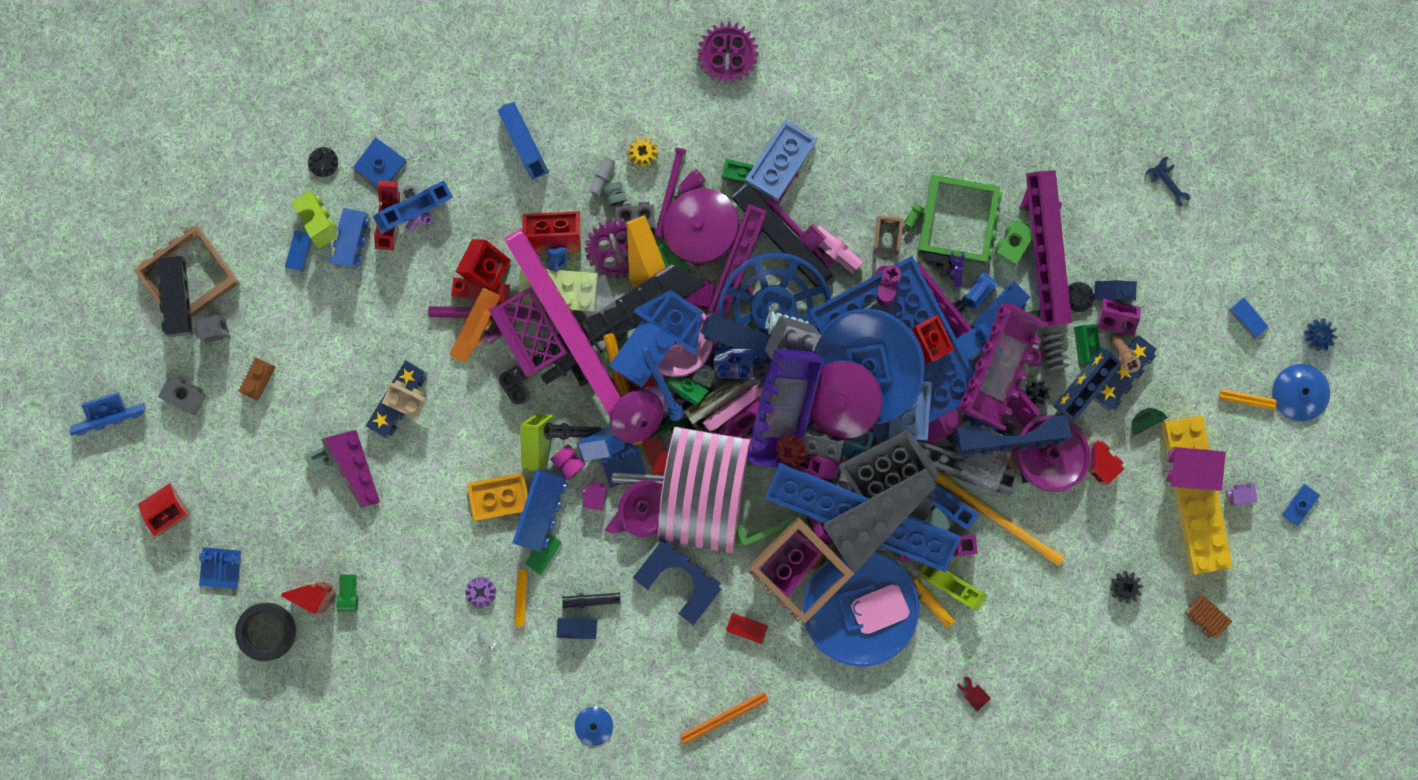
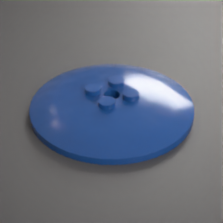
M855 309L837 316L822 329L814 353L824 359L823 367L835 361H851L865 368L867 360L874 363V369L869 371L878 381L883 396L882 411L875 425L898 418L914 404L923 387L925 361L917 338L902 321L880 310Z
M874 552L805 625L816 646L833 660L856 667L878 665L896 656L912 638L919 618L918 594L912 579L896 561L883 554ZM841 554L836 555L850 569ZM829 560L817 569L807 585L803 600V614L843 575ZM891 584L898 585L910 611L908 617L870 634L862 633L860 628L864 626L863 624L858 625L854 615L855 613L862 616V614L855 611V605L860 601L854 603L852 610L851 604L853 601Z

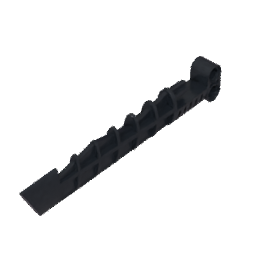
M671 264L579 325L592 347L595 345L598 351L602 353L603 350L599 342L604 340L603 337L605 335L614 334L621 341L622 339L619 334L637 328L643 319L634 312L639 306L670 290L686 299L706 284ZM562 336L559 338L568 354L536 372L538 374L552 364L555 365L541 375L546 385L560 376H567V372L577 363ZM551 343L548 354L555 356L562 352L557 344ZM547 345L544 347L543 351L539 350L538 352L545 353ZM534 354L533 362L536 367L542 364L544 355ZM514 366L508 371L503 372L499 377V382L512 403L525 404L529 401L530 393L524 383L531 378L525 376L520 366ZM509 374L514 378L511 385L506 383V376ZM519 390L524 394V398L521 401L516 399V393Z

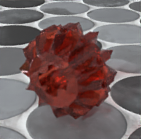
M794 434L792 436L786 435L778 441L779 446L775 450L779 452L776 457L781 458L780 463H786V466L798 467L800 463L806 461L805 456L809 453L805 451L808 445L802 444L804 438L798 439L797 435Z

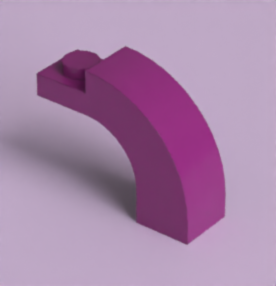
M758 397L726 421L727 424L719 434L742 438L754 426L761 397ZM774 410L773 413H769L767 421L769 426L781 410Z

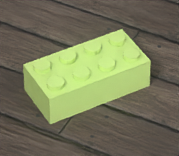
M521 269L519 293L529 287L534 291ZM546 269L571 312L595 314L599 277L597 273L563 270L554 272ZM534 291V293H535L537 299L539 300V302H540L542 308L545 309V307L543 306V304H542V302L540 301L539 297L537 296L536 292ZM530 294L522 298L521 305L531 306L532 298Z

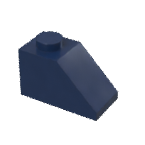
M1095 281L1094 300L1102 301L1103 299L1132 303L1136 301L1137 281Z
M559 617L557 620L556 638L596 639L598 620Z

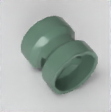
M622 182L612 183L603 187L605 194L608 195L607 202L609 206L627 201L626 195L622 192Z

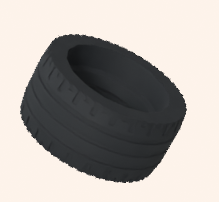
M259 603L249 607L241 614L235 627V639L238 647L245 655L257 661H271L280 658L290 650L296 637V625L293 617L284 607L275 603ZM258 614H274L283 624V640L273 650H259L249 641L248 625L252 618Z

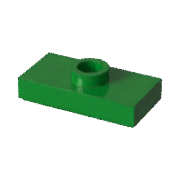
M687 376L670 377L666 382L668 388L695 406H698L708 393V390Z

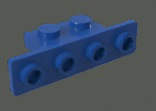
M119 392L82 403V409L87 421L72 425L69 434L70 436H81L92 429L100 430L108 424H119L124 419L138 418L143 415L146 406L142 403L126 408Z

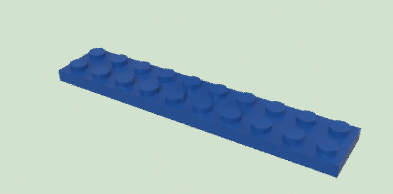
M781 462L765 496V499L823 523L832 520L869 499ZM909 515L881 546L946 572L961 536Z

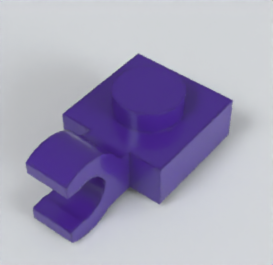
M951 251L950 260L955 265V268H951L950 280H954V287H962L965 253L961 252V257L955 258L954 251Z

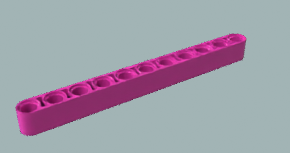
M519 228L506 236L504 240L610 416L613 407L622 396L527 236Z

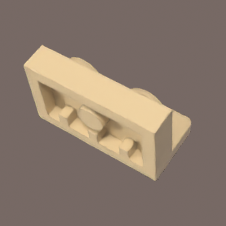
M397 380L395 383L389 382L390 386L382 403L418 420L427 398L423 397L424 393L415 388L413 391L406 389V384Z

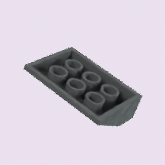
M908 430L839 465L855 493L869 499L925 468L933 481L937 479L938 472L928 454Z

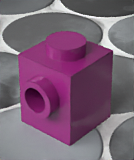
M592 481V485L587 484V488H583L581 499H584L583 507L603 511L607 488L603 487V483Z

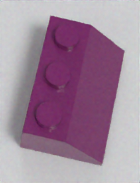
M795 532L759 570L788 598L821 557L822 553Z

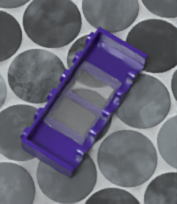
M774 349L754 422L753 436L747 460L755 466L778 468L781 462L796 469L800 458L801 446L804 442L805 430L809 423L811 407L814 404L815 392L819 384V376L823 369L824 359L816 353Z

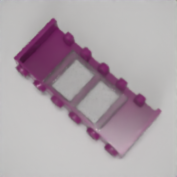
M1001 304L990 329L989 338L983 346L982 355L976 363L975 372L968 383L958 411L994 429L1006 430V426L1000 424L1003 415L1009 416L1012 412V409L1007 407V403L1010 397H1018L1019 391L1014 389L1016 381L1026 378V373L1022 372L1021 369L1024 362L1030 363L1034 358L1028 352L1031 345H1038L1041 341V338L1036 336L1038 328L1048 327V323L1013 304Z

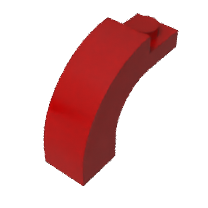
M379 180L378 212L400 203L398 182ZM376 225L374 233L375 249L394 251L398 226L382 234Z

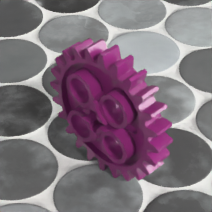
M729 21L727 27H724V24L721 22L720 28H717L714 24V31L712 32L707 29L708 36L702 35L704 42L698 43L702 47V49L697 50L698 54H702V56L698 57V61H703L700 68L706 67L705 75L711 72V79L717 76L718 83L722 79H725V84L728 83L729 79L735 83L737 77L742 81L743 74L747 77L749 76L748 69L754 70L751 63L757 64V60L753 57L759 56V52L754 51L758 48V45L752 44L756 41V38H749L751 31L745 33V26L738 29V23L731 27ZM729 36L731 53L729 57V69H726V53L724 52H726L727 37ZM721 39L724 44L721 47H716L714 41ZM740 40L743 45L740 48H736L733 46V42ZM721 58L723 63L720 66H716L713 64V60ZM740 59L742 64L736 67L732 65V61Z
M614 217L612 223L605 219L606 225L599 222V229L593 227L594 234L588 233L590 240H585V244L588 246L585 248V253L589 254L586 255V259L590 260V267L595 266V272L601 269V276H604L607 272L609 278L615 274L618 279L621 273L626 277V272L629 271L628 256L623 254L628 251L627 237L625 239H618V236L621 234L627 235V223L624 224L623 218L616 222ZM611 233L614 235L617 248L619 249L620 257L622 259V263L618 262L615 249L613 248L612 240L610 238ZM602 240L609 241L606 245L599 244ZM608 257L614 258L612 262L605 261Z

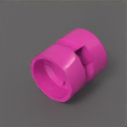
M567 444L550 459L557 468H561V473L567 480L572 478L586 465L580 456H575L576 451L570 444Z

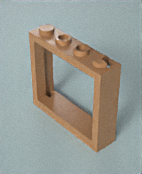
M197 225L184 231L185 234L181 237L173 238L169 241V245L166 248H160L155 251L152 258L148 261L143 260L138 265V268L134 270L160 306L162 296L147 273L156 267L159 258L171 257L199 236L228 278L190 304L191 318L240 283L203 230Z
M798 517L748 566L752 570L749 574L756 581L761 579L765 583L763 588L770 595L774 592L778 597L776 601L784 609L788 607L792 611L790 615L797 622L801 620L803 623H806L854 575ZM798 529L843 574L804 614L759 570Z

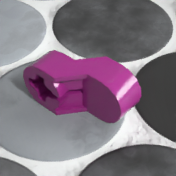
M887 266L883 272L876 296L877 302L882 306H888L894 300L901 277V271L897 266Z

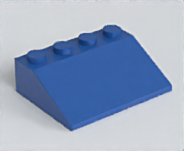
M539 469L536 470L512 544L541 552L543 548L547 549L550 541L547 535L555 527L556 520L554 516L556 512L560 511L562 501H560L562 493L565 494L568 488L566 478Z

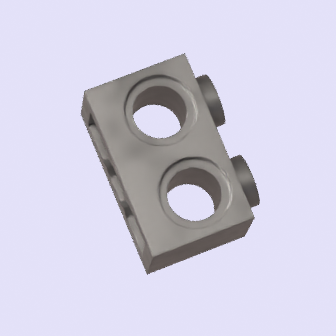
M640 202L638 206H631L630 203L619 204V207H615L616 222L620 221L621 215L624 213L631 215V221L639 218L640 214L646 211L650 214V218L647 220L650 229L656 230L654 205H650V202Z
M214 315L195 321V335L204 342L211 343L230 337L224 317Z

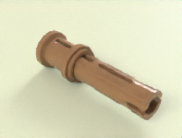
M1115 333L1111 335L1112 339L1110 338V342L1119 354L1118 359L1123 364L1125 371L1128 373L1136 372L1140 368L1141 362L1136 357L1135 352L1128 348L1120 334Z

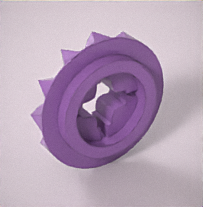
M485 577L474 578L465 589L466 599L474 607H487L496 597L495 585ZM486 586L484 594L487 598L479 596L475 599L477 591L474 587L481 589Z

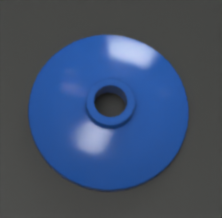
M588 707L582 710L575 720V732L578 738L585 744L600 745L606 742L612 734V718L606 710L600 707ZM591 723H595L597 725L596 730H591Z

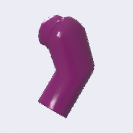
M498 325L492 333L485 331L483 340L487 341L486 343L491 344L503 335Z

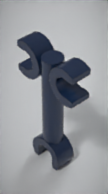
M1164 157L1159 165L1155 168H1149L1145 174L1147 175L1150 172L1155 174V178L1151 180L1152 183L1161 177L1175 195V203L1180 207L1183 205L1180 197H1185L1187 201L1191 198L1188 193L1181 192L1167 174L1168 171L1174 168V165L1166 167L1164 162L1168 157Z

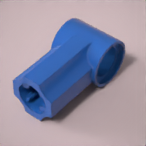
M983 271L973 283L972 289L963 299L965 305L970 309L976 310L985 297L989 296L998 282Z

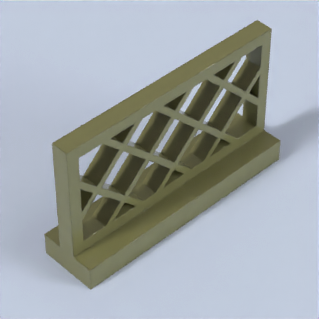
M748 369L738 378L727 382L707 395L698 406L693 404L685 409L684 412L695 430L719 434L723 424L718 429L708 431L706 427L698 426L696 422L701 418H707L714 413L715 409L721 408L731 399L758 382Z

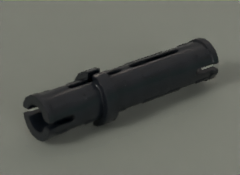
M620 592L590 595L579 593L577 596H562L563 608L580 607L582 609L584 606L621 604Z

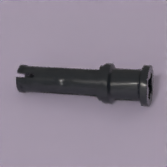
M547 422L544 426V436L547 440L552 438L566 440L569 437L587 438L601 431L602 428L600 426H569L567 423L557 425Z

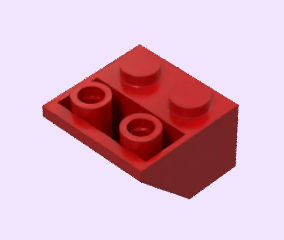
M1096 440L1089 444L1090 464L1088 471L1101 485H1108L1125 469L1122 466L1124 463L1117 455L1113 456L1109 452L1110 447L1104 441Z
M171 483L138 503L143 521L153 536L162 535L191 516V513Z

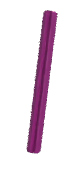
M429 306L428 316L468 318L473 307ZM504 308L507 315L514 317L516 308ZM520 308L517 318L527 319L529 309ZM533 310L530 320H540V312Z

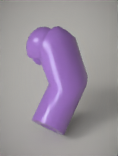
M426 212L409 220L405 228L414 232L418 224H430L433 217L429 212Z

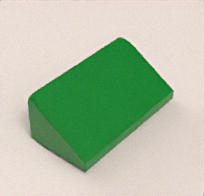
M1096 324L1074 327L1079 365L1088 364L1100 350Z

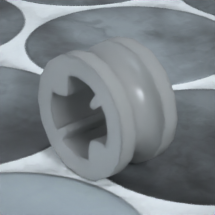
M407 185L403 187L401 197L404 201L407 200L406 191L409 192L412 189L414 190L413 194H419L414 186Z

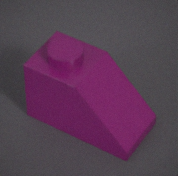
M956 409L929 423L928 440H926L928 444H932L951 434L956 428L965 426Z

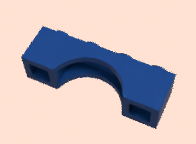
M443 180L401 203L394 204L378 212L373 218L383 234L448 202L453 196Z

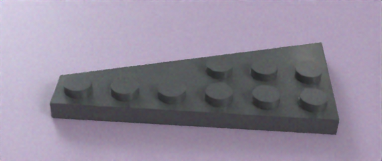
M926 468L824 523V528L853 573L867 561L936 487Z

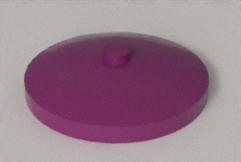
M708 188L693 189L676 198L668 208L663 223L664 237L669 248L682 260L693 264L711 263L723 257L733 247L739 231V216L732 202L722 193Z
M835 361L825 365L819 376L814 404L810 411L811 419L823 432L833 437L849 439L866 433L875 425L882 411L883 396L878 381L868 369L855 362Z
M1055 415L1034 419L1021 430L1019 435L1035 430L1048 417ZM1069 420L1072 437L1065 445L1055 446V444H1050L1040 449L1034 446L1024 451H1019L1018 448L1015 449L1016 462L1022 475L1033 486L1041 490L1061 492L1077 485L1088 471L1090 464L1088 442L1082 431Z

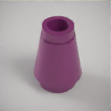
M696 169L691 171L677 188L683 194L700 188L704 185L703 183L706 182V179Z

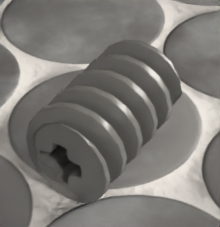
M1055 332L1041 335L1046 337L1041 340V343L1047 344L1042 347V350L1048 352L1043 355V358L1049 359V361L1044 363V366L1050 367L1045 373L1065 371L1064 368L1069 366L1068 363H1063L1068 356L1062 355L1067 349L1061 347L1066 341L1060 340L1065 333Z

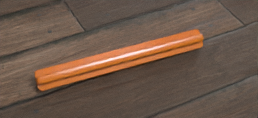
M761 692L680 735V738L684 744H687L766 703L768 698L765 692Z

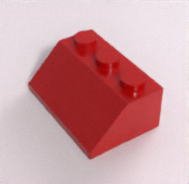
M580 211L523 214L522 230L537 255L546 254L545 251L549 249L556 250L560 247L567 248V253L570 254L581 253Z
M319 582L283 592L281 597L316 615L326 612L336 592L332 590L333 586L325 582Z

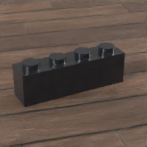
M182 256L159 258L156 272L160 276L158 292L162 296V302H160V311L164 317V321L161 322L162 331L169 337L193 335L186 259Z

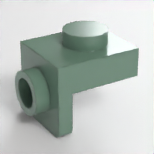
M703 364L702 367L696 370L693 381L710 389L711 385H716L719 375H716V372L711 367Z
M323 445L322 448L304 457L313 474L335 463V460L333 461L329 455L331 452L327 445Z

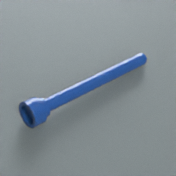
M643 347L642 354L669 406L667 413L671 420L677 421L684 416V411L681 405L675 403L649 348Z

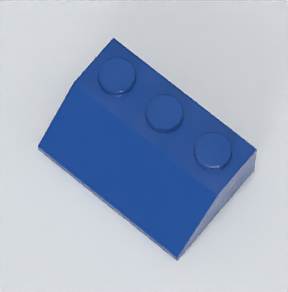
M642 319L609 367L641 389L652 374L642 354V348H649L658 366L676 340L660 328Z

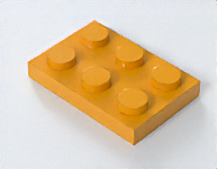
M524 472L467 483L474 521L523 512L528 497Z

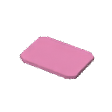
M893 584L857 598L851 604L853 610L854 603L859 601L855 605V611L862 614V616L855 613L854 615L858 625L863 624V628H860L861 632L867 634L904 620L910 614L900 587Z

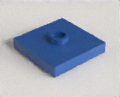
M375 137L353 168L378 186L379 180L392 181L407 160Z

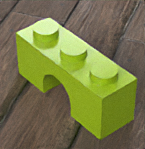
M309 190L291 202L299 217L306 224L304 227L318 249L338 237L335 231L337 226L332 218L328 219L331 215L325 206L322 207L324 202L319 195L315 196Z

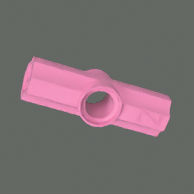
M819 225L818 229L827 237L819 247L824 250L826 256L835 263L838 262L853 275L863 264V261L853 254L843 241L833 237Z

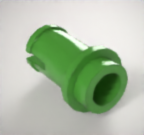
M916 203L914 206H911L912 210L903 222L912 229H914L920 216L924 215L925 210Z

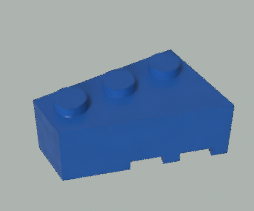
M343 208L337 229L339 231L338 237L333 243V247H335L334 256H330L328 262L337 267L357 270L358 266L362 265L363 255H361L362 247L365 248L367 237L364 236L365 230L369 229L371 221L366 212Z

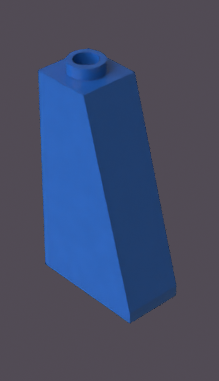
M515 102L504 104L497 111L532 181L549 173Z

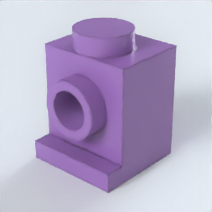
M1255 483L1247 484V488L1245 484L1234 485L1233 490H1226L1227 502H1230V505L1258 502Z

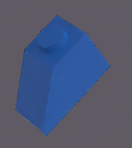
M606 427L577 443L583 461L610 457L625 449L624 442L612 433L610 427Z

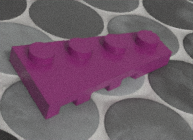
M357 430L321 439L322 443L327 445L331 453L329 455L332 460H335L341 469L339 471L340 474L348 481V487L360 508L379 503L380 500Z

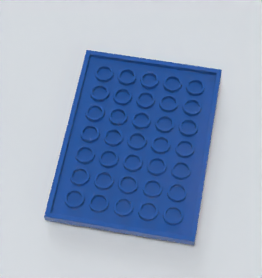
M913 256L894 265L900 269L901 277L892 304L882 307L886 313L898 318L911 331L914 326L938 314L954 347V350L925 365L924 381L932 382L929 422L960 406L974 371ZM884 271L809 310L820 332L837 316L851 310L861 309L873 297L876 299ZM867 360L865 363L866 368L873 370L874 363ZM889 422L872 427L880 444L890 439L888 437Z

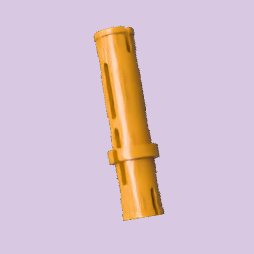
M916 577L913 582L915 583L919 601L924 602L946 629L949 628L950 624L952 625L955 622V619L933 597L932 591L930 589L927 590Z

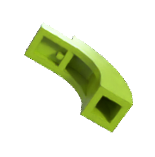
M925 564L918 575L977 612L987 597L984 592L964 582L947 570L943 572Z

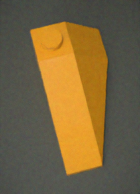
M645 215L627 222L629 281L633 289L666 268Z

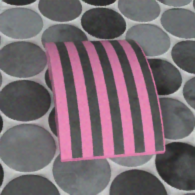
M674 427L662 486L658 523L659 541L734 553L750 439Z

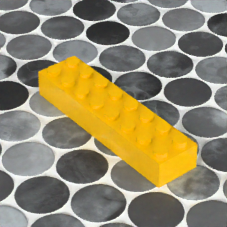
M1203 415L1161 423L1167 453L1171 451L1172 447L1210 450ZM1173 487L1190 574L1233 568L1218 491L1212 492Z

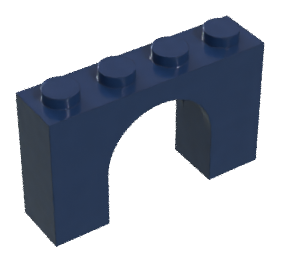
M661 541L633 578L648 590L665 569L679 567L686 570L693 578L694 592L678 614L694 625L722 590L719 587L721 583L713 576L710 579L705 576L706 571L698 564L695 567L690 564L689 561L691 559L684 553L680 555L674 551L676 547L670 542L666 541L664 543Z

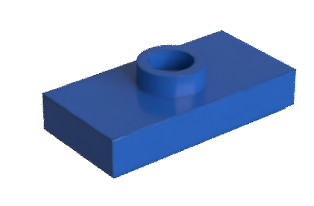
M1302 484L1281 515L1294 525L1299 526L1320 494L1306 484Z

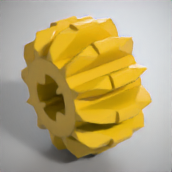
M642 136V141L640 142L635 137L636 144L629 142V146L633 149H627V154H632L628 157V160H635L633 162L635 167L640 162L641 169L644 168V163L651 167L650 160L653 162L657 161V158L653 155H659V151L654 150L658 147L657 143L651 145L652 138L645 142V136ZM645 148L647 154L640 156L639 149L643 150Z

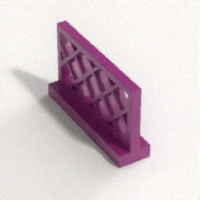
M531 287L499 306L489 309L525 376L531 378L537 374L536 372L568 354ZM527 294H530L532 298L530 307L521 305L522 298ZM510 304L517 306L514 317L507 315L504 310ZM520 307L529 309L527 320L517 318ZM533 310L540 312V323L530 321ZM516 320L526 322L523 333L515 330ZM529 323L538 325L536 337L527 334ZM542 327L549 328L551 332L549 340L539 338ZM525 337L535 339L532 350L525 348ZM538 340L548 342L545 353L536 351ZM551 343L557 344L562 352L555 356L548 354ZM535 353L544 355L542 364L537 367L533 362Z

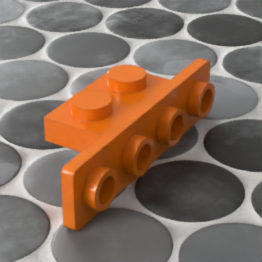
M486 288L482 289L449 353L450 356L466 363L474 347L480 346L484 338L481 336V333L484 329L488 330L492 322L489 319L491 316L489 309L496 306L500 298L499 295Z

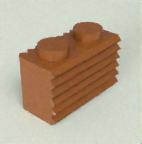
M254 358L252 365H250L251 368H249L247 375H245L244 382H241L242 385L238 391L259 401L276 366L259 358Z
M1199 595L1185 611L1189 615L1187 619L1195 626L1199 624L1203 628L1201 632L1208 638L1213 637L1217 639L1232 622L1229 617L1204 595Z

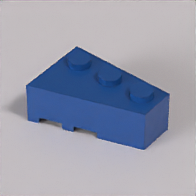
M1012 282L970 326L974 329L979 324L986 322L991 329L1001 304H1013L1023 310L1027 306L1025 303L1031 297L1016 282Z

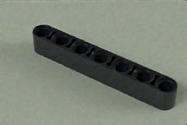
M742 182L730 194L732 200L745 213L749 204L768 211L762 225L763 232L783 253L798 256L810 263L822 275L826 284L834 278L825 265L745 182ZM798 264L797 268L815 287L820 286L815 276L806 267Z

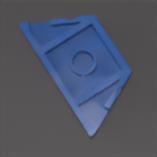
M670 290L634 310L643 319L663 330L694 355L696 354L703 312L684 298Z

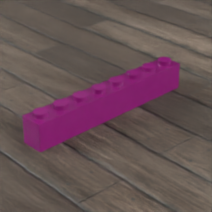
M1056 170L1026 173L1041 320L1048 323V326L1072 323Z

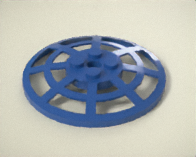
M766 253L744 262L730 275L719 298L718 314L723 316L724 299L726 294L736 297L734 321L746 324L754 320L760 327L759 331L766 333L768 331L765 328V323L769 314V306L773 303L778 304V310L775 314L781 313L782 316L788 315L789 318L795 317L796 320L808 321V324L814 325L818 329L815 321L811 319L812 315L809 310L813 309L812 296L823 293L824 302L831 299V295L822 275L807 261L788 253ZM768 258L792 260L787 270L776 268L763 270L760 260ZM753 264L756 274L748 278L739 290L730 287L734 278L747 266ZM798 264L806 267L818 280L820 286L809 289L805 282L794 274ZM779 274L783 275L779 285H768L766 275ZM758 279L761 289L755 295L746 293L747 287ZM790 279L797 282L803 291L792 295L786 289ZM741 299L751 303V313L740 317ZM803 299L807 301L806 316L796 313V302ZM732 348L736 353L740 354L739 349ZM750 354L749 357L745 356V359L752 363H762L756 360V356Z

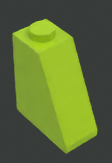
M537 412L520 425L521 468L536 472L537 469L540 470L547 464L551 440L545 438L544 426L547 422L554 423V415Z

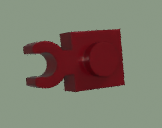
M965 676L964 678L968 682L967 686L962 687L958 683L957 687L967 692L964 698L978 712L991 697L979 684L973 687L971 679Z

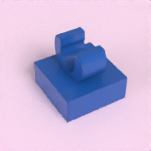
M560 247L556 250L549 249L545 251L546 254L550 255V258L545 260V263L549 265V270L557 272L567 266V248Z

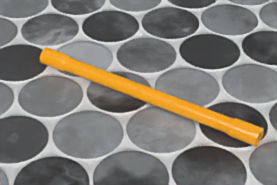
M937 472V479L934 480L936 483L979 510L989 519L1042 554L1044 558L1057 567L1064 560L1062 555L1047 547L958 486L946 475Z

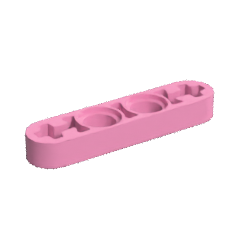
M757 381L758 383L740 393L708 416L703 422L708 431L716 429L761 396L763 388L758 389L760 381Z

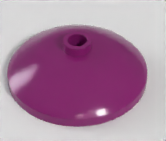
M644 389L635 390L624 395L615 404L610 414L612 433L619 440L626 443H637L650 437L658 429L663 419L664 408L661 399L652 391Z
M641 480L632 484L623 493L618 506V517L622 527L628 533L637 537H648L658 532L663 485L652 480Z

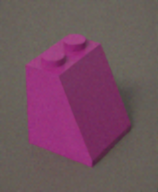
M1172 447L1171 451L1167 453V462H1169V470L1165 472L1167 486L1212 492L1222 491L1226 452Z

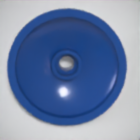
M1296 364L1285 368L1278 374L1273 384L1272 397L1276 400V408L1285 417L1294 421H1309L1318 417L1326 409L1330 400V386L1324 374L1317 368L1307 364ZM1303 388L1307 390V395L1302 394Z

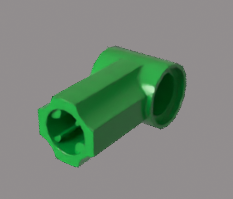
M340 574L339 595H337L336 600L337 612L358 611V595H356L357 575Z

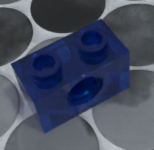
M716 348L714 358L715 378L754 379L755 349Z

